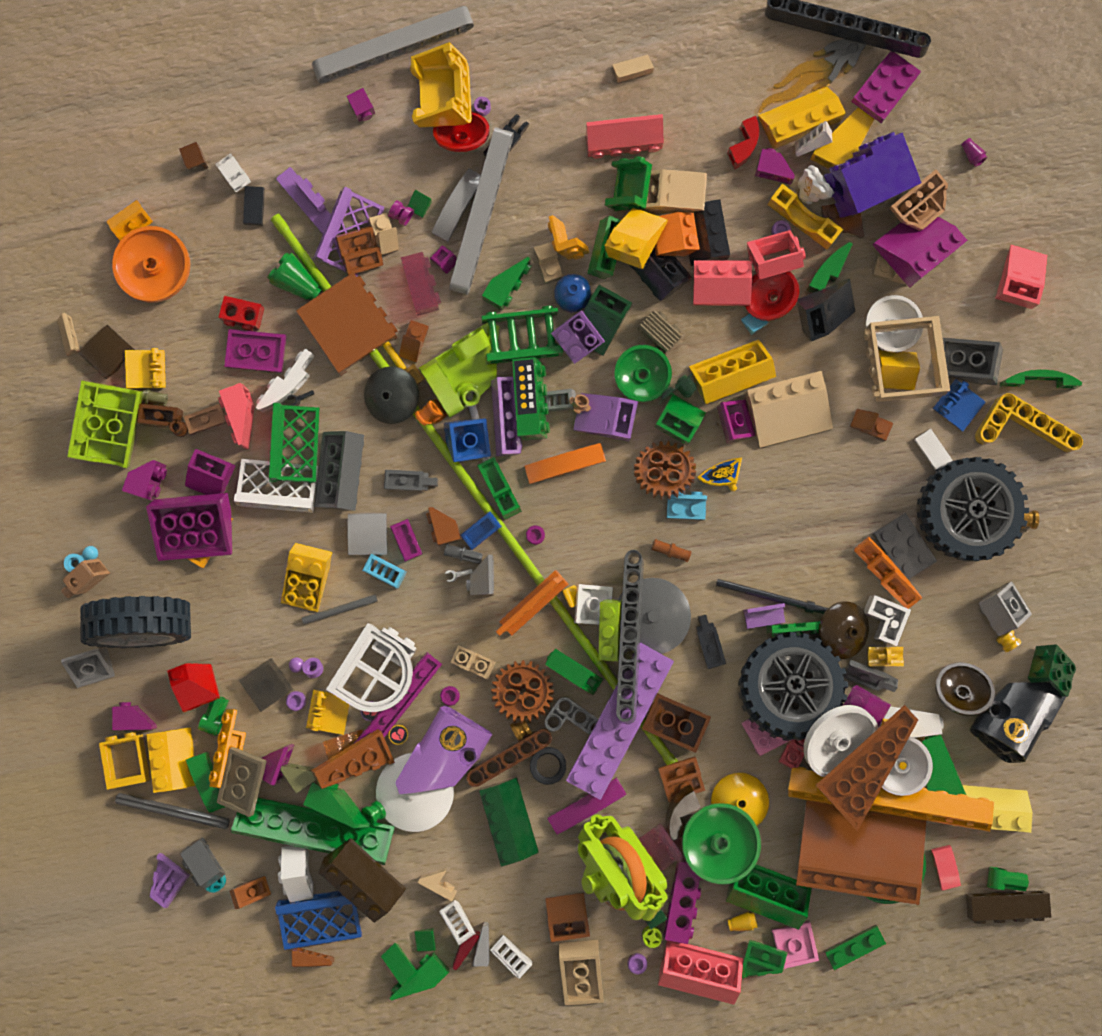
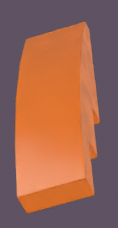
M601 443L525 465L529 484H534L606 462Z
M867 537L854 548V551L867 563V568L881 580V585L905 608L909 609L922 599V596L906 576L870 537Z

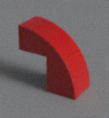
M756 115L742 121L740 125L745 141L735 144L728 149L727 155L734 170L748 161L756 147L759 138V124Z

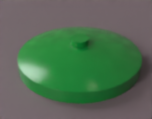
M716 803L699 809L690 817L682 834V851L688 866L696 875L712 883L729 884L741 880L755 867L761 851V838L755 822L745 811L730 804Z

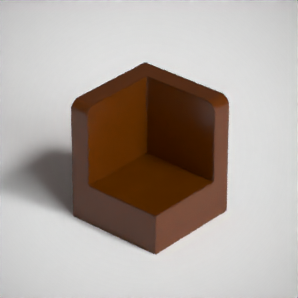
M197 142L179 148L188 170L200 165L205 169L209 168L202 149Z

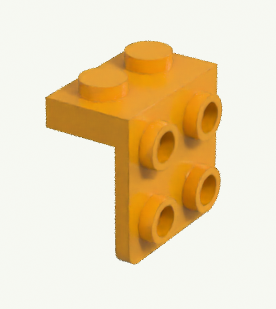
M553 215L549 216L548 228L550 233L553 234L552 246L555 251L568 260L581 259L585 254L590 253L588 245L578 238L568 240L564 223Z

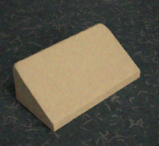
M649 55L612 64L617 83L648 75L654 71Z
M61 313L57 323L67 356L80 352L72 318L65 313Z

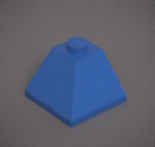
M486 418L444 423L445 439L453 462L491 457Z

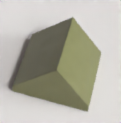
M292 763L281 766V772L296 793L315 781L311 771L314 767Z

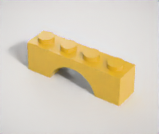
M784 184L778 188L768 203L769 207L826 250L829 249L843 230L829 218H822L808 210L800 202L798 195Z

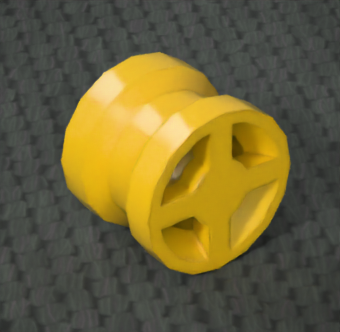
M1013 630L996 638V641L1002 644L1005 653L1021 644V640L1014 636Z

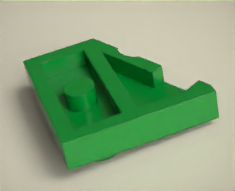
M750 939L743 962L742 978L782 973L788 952Z

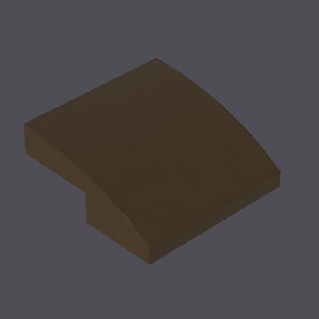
M106 325L88 341L79 352V355L104 378L108 379L121 368V364L125 361V350L135 349L109 325Z

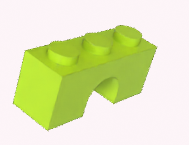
M605 599L600 602L599 660L619 661L622 600Z

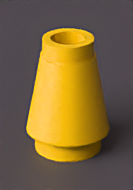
M748 911L728 919L730 931H754V928H758L754 912L750 913Z

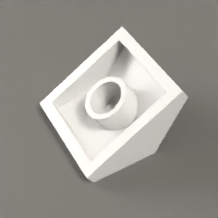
M577 584L574 623L599 625L600 602L605 599L612 600L613 587Z

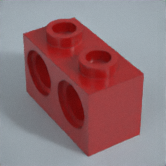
M224 296L218 318L223 321L224 325L234 327L236 324L242 326L244 330H259L265 308L259 303ZM236 309L235 315L228 316L229 310ZM249 313H254V318L250 321H247V315Z

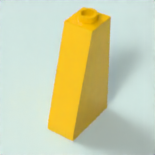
M858 107L832 133V143L817 148L810 160L829 169L853 158L852 153L858 151V146L862 144L875 119Z

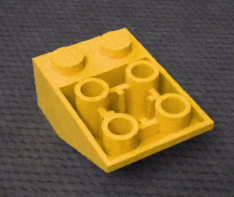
M295 543L288 555L281 603L318 612L330 569L332 552Z

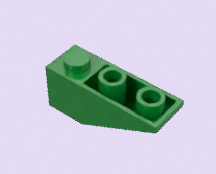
M526 257L492 278L482 294V299L501 311L504 307H508L513 299L511 297L514 290L518 291L522 284V276L524 274L527 275L532 267L530 265V258Z
M434 952L430 956L426 954L419 961L421 965L416 969L418 974L405 987L401 986L399 982L396 983L390 990L392 993L389 999L392 1001L434 988L449 973L450 969Z

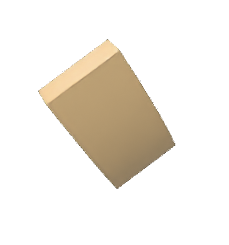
M458 645L450 663L488 679L496 662Z

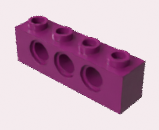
M677 858L663 937L668 941L688 944L689 939L693 938L694 927H691L692 920L696 919L697 916L695 903L696 900L700 899L701 888L698 887L700 880L703 881V879L691 870L684 859ZM687 877L693 878V883L690 886L683 885V881ZM682 897L690 899L689 903L685 906L679 903ZM680 916L686 918V922L683 925L676 924V920Z

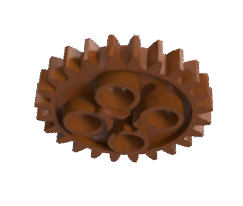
M660 441L659 446H656L653 442L651 449L646 446L645 452L640 451V457H636V464H634V470H636L634 471V477H637L636 483H641V490L646 488V494L653 492V498L657 494L660 495L661 500L664 498V495H667L670 500L672 494L678 498L679 492L685 494V488L690 489V483H694V477L696 476V463H693L694 457H689L690 451L684 452V446L677 448V442L673 446H670V441H667L666 445H663V442ZM659 459L660 462H654L653 460ZM678 461L679 464H673L672 462ZM657 476L658 479H652L650 477ZM676 478L677 481H671L669 479Z
M522 660L519 666L516 661H514V667L507 664V671L501 668L502 676L495 675L498 682L493 681L492 686L496 688L491 689V693L495 694L492 697V701H498L495 704V709L501 707L499 714L501 715L506 712V719L512 716L514 723L517 718H520L521 724H523L524 718H527L529 723H531V717L534 716L538 720V713L545 715L543 708L550 709V705L547 702H553V698L549 695L554 694V690L549 689L553 687V682H548L550 675L544 676L546 670L539 671V664L532 667V661L527 666L524 660ZM519 677L521 682L514 684L511 682V679ZM532 682L540 684L537 689H533L529 685ZM522 689H526V692H524L523 695H520V691H522ZM508 695L516 697L513 702H508L505 698ZM532 700L535 704L532 707H527L524 705V702Z

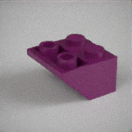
M195 449L187 466L185 486L205 495L224 493L235 465Z
M152 460L128 472L122 491L153 501L160 494L161 487L159 486L161 480H164L166 477L167 465Z

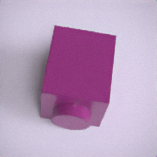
M364 88L346 96L359 122L362 120L367 121L373 117L375 111Z

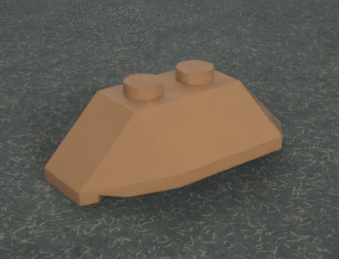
M934 170L921 181V184L912 188L889 207L901 223L922 231L945 211L948 183L937 170Z

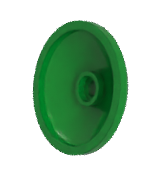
M637 345L627 349L619 357L615 366L614 377L617 387L627 398L638 402H649L659 398L668 389L672 378V369L668 358L662 351L649 345ZM644 373L646 377L644 379L639 378V374Z

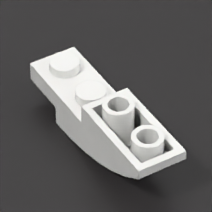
M307 349L299 352L295 358L296 363L292 368L289 367L285 372V379L283 380L278 376L275 379L273 378L267 386L268 390L266 393L258 398L255 408L265 412L273 408V403H283L289 395H294L310 377L305 372V369L314 358V355Z

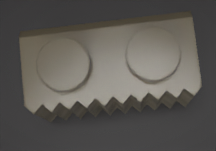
M654 310L639 325L638 330L666 355L681 339V330L675 324L671 326L666 321L667 317L661 311L657 313Z

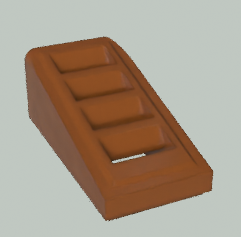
M294 948L292 950L293 967L331 966L334 962V957L302 948Z

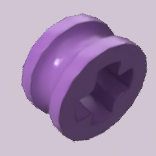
M478 97L474 101L475 112L481 116L489 114L491 110L489 99ZM480 103L486 105L485 110L478 108Z

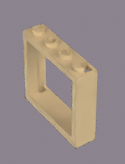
M939 316L871 322L866 327L864 337L868 341L869 346L867 348V358L871 360L869 373L874 381L872 394L874 397L876 396V402L944 396L950 391ZM927 328L936 388L884 393L876 333Z

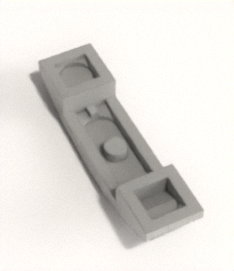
M471 169L466 171L446 202L432 230V234L449 242L458 227L459 220L474 194H476L481 177L480 174Z

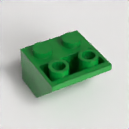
M673 394L654 427L687 446L706 412Z

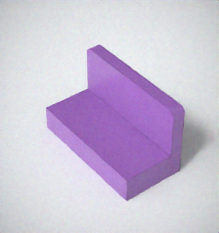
M781 603L743 610L746 629L785 623L783 611L785 604Z

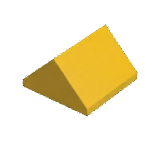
M878 350L883 388L915 390L920 371L917 353Z

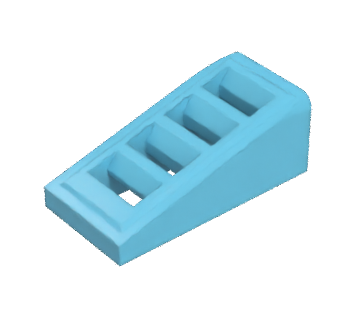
M370 554L362 570L395 588L400 587L407 571L373 554ZM374 561H378L374 571H371L370 569ZM384 564L385 566L381 574H377L381 565ZM389 567L392 568L388 578H385ZM396 571H397V572H399V574H398V576H397L395 582H393V581H391V580L393 579V577H394V575H395V573H396Z

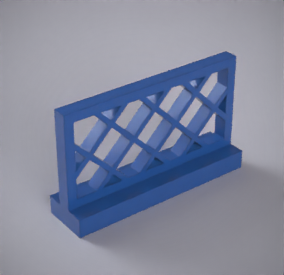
M339 891L314 894L313 899L289 902V899L278 900L275 910L279 918L284 950L362 937L358 908L352 904L353 912L350 916L340 911L344 905L352 903ZM325 908H330L335 912L331 919L321 914ZM310 911L316 915L311 923L301 917L304 912ZM291 914L296 920L292 925H289L284 921L283 915ZM337 914L346 919L342 927L332 922ZM318 917L327 923L322 930L313 925ZM298 920L308 926L303 933L294 928ZM350 922L356 926L357 932L349 933L344 930V927ZM329 925L338 930L335 936H329L324 932ZM310 928L319 933L316 939H310L305 936ZM290 931L300 937L297 942L288 943L287 935Z

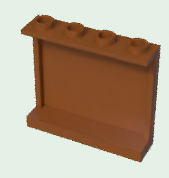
M351 273L296 310L341 376L347 373L346 370L391 339L394 338L396 340L397 336L395 333L398 332L392 322L388 324L385 317L387 315L382 307L377 308L374 302L377 300L372 292L369 291L367 293L364 289L366 284L361 276L356 277L354 273Z

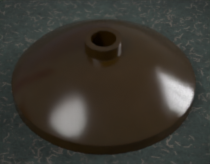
M841 601L833 604L825 611L819 624V639L822 640L821 645L824 648L829 645L833 649L831 654L834 657L839 656L840 659L851 658L857 655L867 642L869 621L864 610L859 605L853 602Z
M962 662L950 664L940 671L936 679L935 689L939 700L946 708L956 714L963 716L980 715L987 711L994 701L995 688L992 680L982 669L975 665Z

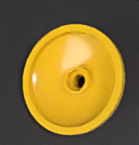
M738 772L723 777L715 785L711 795V804L724 803L736 806L745 811L753 819L756 826H758L767 815L769 796L764 785L756 777ZM741 800L745 801V805L743 807H739L738 805L739 801Z

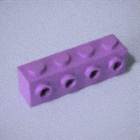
M497 377L491 381L496 457L516 456L521 453L522 441L517 436L514 378Z

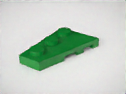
M820 621L767 625L766 633H772V637L778 634L784 635L783 632H796V635H802L803 631L810 630V634L819 633Z

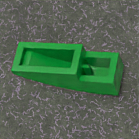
M849 242L839 248L822 264L811 279L806 289L807 291L817 292L826 287L828 280L836 281L853 243Z
M495 457L478 464L477 466L503 518L506 520L522 512Z
M208 752L186 759L195 786L208 812L211 813L225 808V806L217 803L220 788L209 786V775L213 771V766Z

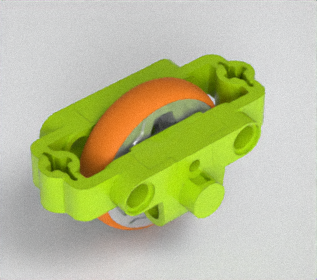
M598 814L593 815L590 821L584 824L578 835L580 841L578 844V854L586 865L581 880L584 891L587 894L594 893L600 903L606 902L614 909L626 911L633 920L643 919L651 921L668 899L665 892L667 881L630 827L625 826L621 828L616 819L609 815L604 817ZM606 832L609 837L599 841L598 839H600L602 833Z

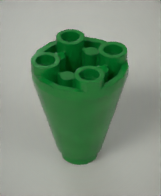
M292 252L284 254L278 262L281 264L278 269L275 267L267 276L271 285L305 300L309 299L311 301L321 292V289L318 288L319 285Z

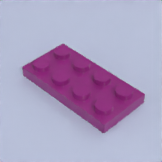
M890 51L851 102L882 124L922 71L896 52Z

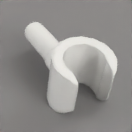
M472 569L458 572L448 570L445 574L453 573V579L447 581L454 582L457 577L472 574L473 572Z

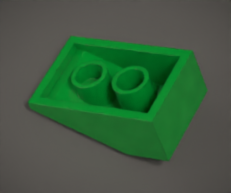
M312 782L304 801V806L352 828L370 826V822L346 791L339 788L338 783L321 789L317 782Z

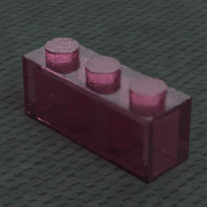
M423 252L401 257L417 316L439 310L438 304H441L439 293H434L433 286H436L433 274L429 275L428 268H431L428 256L424 257Z

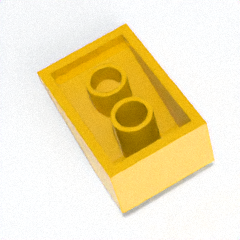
M632 208L613 229L605 244L608 257L643 269L668 220Z

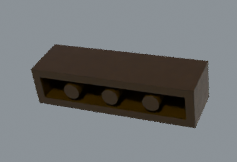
M1044 890L966 894L967 917L974 921L975 924H985L989 920H993L995 923H1005L1006 920L1011 919L1014 922H1025V919L1045 921V918H1051L1050 893Z

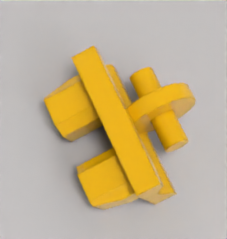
M867 647L868 666H904L903 647Z

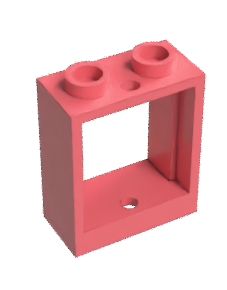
M791 230L747 242L748 258L752 261L759 279L804 267L803 259L806 258L804 248H800L797 236L794 237ZM789 249L791 253L766 261L763 258L765 255Z

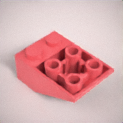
M1010 245L995 299L1029 309L1039 305L1045 284L1047 255Z
M238 383L219 390L220 397H218L221 407L226 410L227 415H225L228 426H232L233 433H231L234 443H238L239 446L247 450L250 445L255 406L249 389L242 383Z

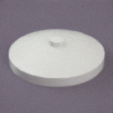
M854 705L840 706L826 712L817 719L807 733L804 742L806 762L814 772L825 777L878 729L877 722L865 709Z
M408 753L395 758V763L384 768L377 782L376 799L383 805L386 811L385 819L401 830L419 832L436 826L445 818L453 803L454 786L399 794L395 782L412 754Z

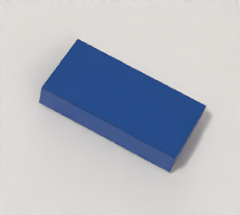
M490 511L460 536L470 549L473 550L502 526Z

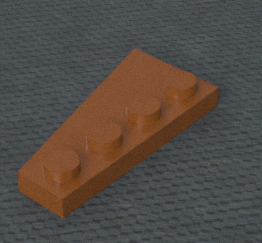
M377 729L311 771L318 786L323 789L345 781L346 778L351 776L357 777L368 770H376L382 765L393 764L395 761L381 730Z

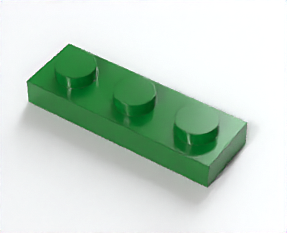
M874 925L824 952L835 971L882 947L886 942L878 926Z

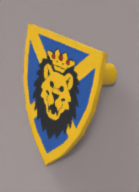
M742 458L718 463L705 470L697 478L705 484L728 486L730 491H736Z

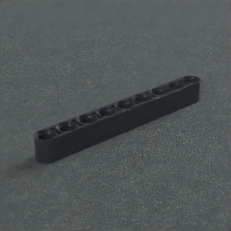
M767 0L765 15L770 20L915 58L924 57L931 43V37L925 32L801 0Z

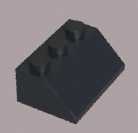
M721 200L706 201L704 211L691 212L694 213L700 250L689 254L690 266H694V261H726L730 256Z
M655 246L643 269L629 265L660 302L671 296L692 278L675 256H656Z

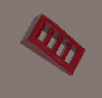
M468 929L464 930L463 935L469 932ZM474 930L476 934L459 945L452 965L453 970H457L478 941L480 937L479 931Z

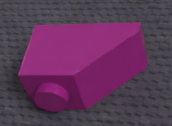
M772 148L761 150L755 176L791 185L795 175L782 154Z
M119 702V706L112 707V730H152L157 728V724L138 705H131V702Z

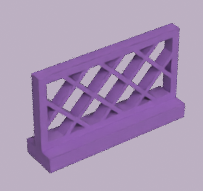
M343 187L340 190L313 259L346 272L344 265L338 264L342 262L335 236L341 232L347 233V230L355 227L358 230L360 229L359 226L365 223L369 225V216L366 208L372 206L378 209L377 215H380L385 207L352 192L347 187ZM352 197L359 200L361 208L352 211L350 206ZM363 210L366 221L358 224L354 213ZM351 215L354 225L345 228L343 218ZM337 249L341 260L333 262L327 259L330 251Z

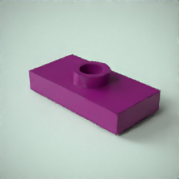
M408 519L390 526L405 562L423 555Z

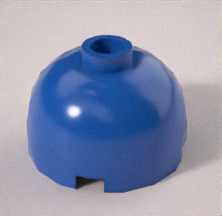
M578 274L563 276L556 283L554 289L556 303L563 311L569 313L579 312L584 309L592 296L591 286L588 281Z

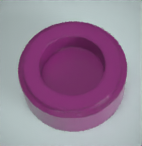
M534 525L528 528L526 539L529 543L538 545L544 541L545 532L540 526Z
M448 686L441 691L440 698L445 705L452 706L459 701L460 693L457 688Z

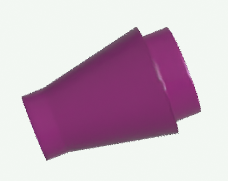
M971 138L966 139L961 144L971 165L977 167L987 160V152L973 142Z

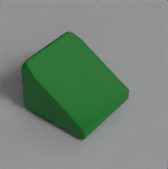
M415 190L407 207L412 208L414 214L423 218L432 204V199Z
M434 928L414 931L417 951L436 950Z

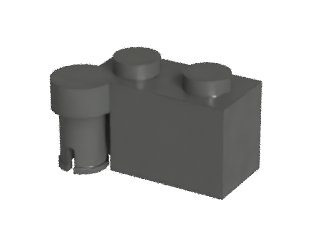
M202 837L192 846L184 848L180 855L183 858L181 862L185 869L190 870L193 874L191 878L195 885L207 889L226 873L210 850L209 844H206L207 841Z

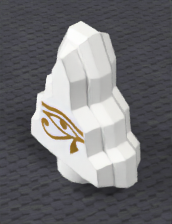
M810 165L804 170L803 176L798 181L800 189L799 198L803 203L812 204V202H818L819 199L825 200L832 197L834 191L826 183L817 167Z

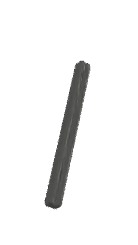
M119 793L115 799V803L222 829H227L230 823V819L127 794Z

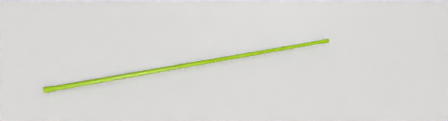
M280 214L274 215L270 219L273 225L286 239L323 292L329 289L331 285L291 232L285 220ZM377 349L369 354L379 369L390 367ZM419 422L483 512L487 514L491 511L502 527L497 531L536 585L541 584L545 580L460 462H453L448 446L433 425L424 426ZM555 596L550 601V604L614 690L618 679L604 660H599V653L577 623H574L575 620L559 598ZM645 717L640 725L641 729L645 723ZM643 730L662 756L666 765L678 762L660 737Z

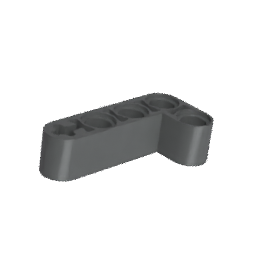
M561 697L547 714L545 726L550 731H557L568 719L590 735L592 732L591 726L597 723L598 718L570 698ZM561 701H568L570 703V708L567 711L559 709ZM576 713H585V720L577 722L575 720ZM550 717L558 718L559 724L556 727L548 725Z

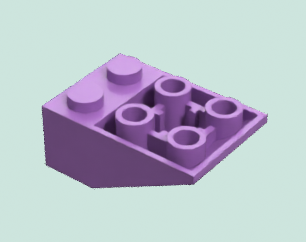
M581 393L589 399L591 409L589 412L582 411L576 414L573 430L629 442L638 401Z

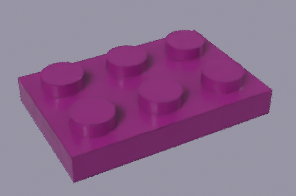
M228 329L224 367L283 373L287 336L285 334Z

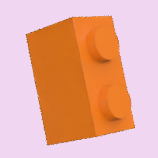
M676 212L659 216L667 219L668 222L655 245L656 256H687L700 250L694 213Z

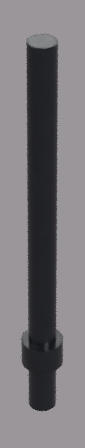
M717 579L716 582L718 587L805 609L804 611L809 613L824 614L828 609L827 607L816 605L812 601L807 600V602L721 579Z

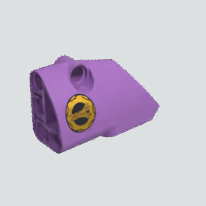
M448 706L440 707L422 741L413 750L395 782L399 794L455 786L473 764L480 759L481 753L491 738L492 733ZM468 750L474 753V760L467 758L466 753Z

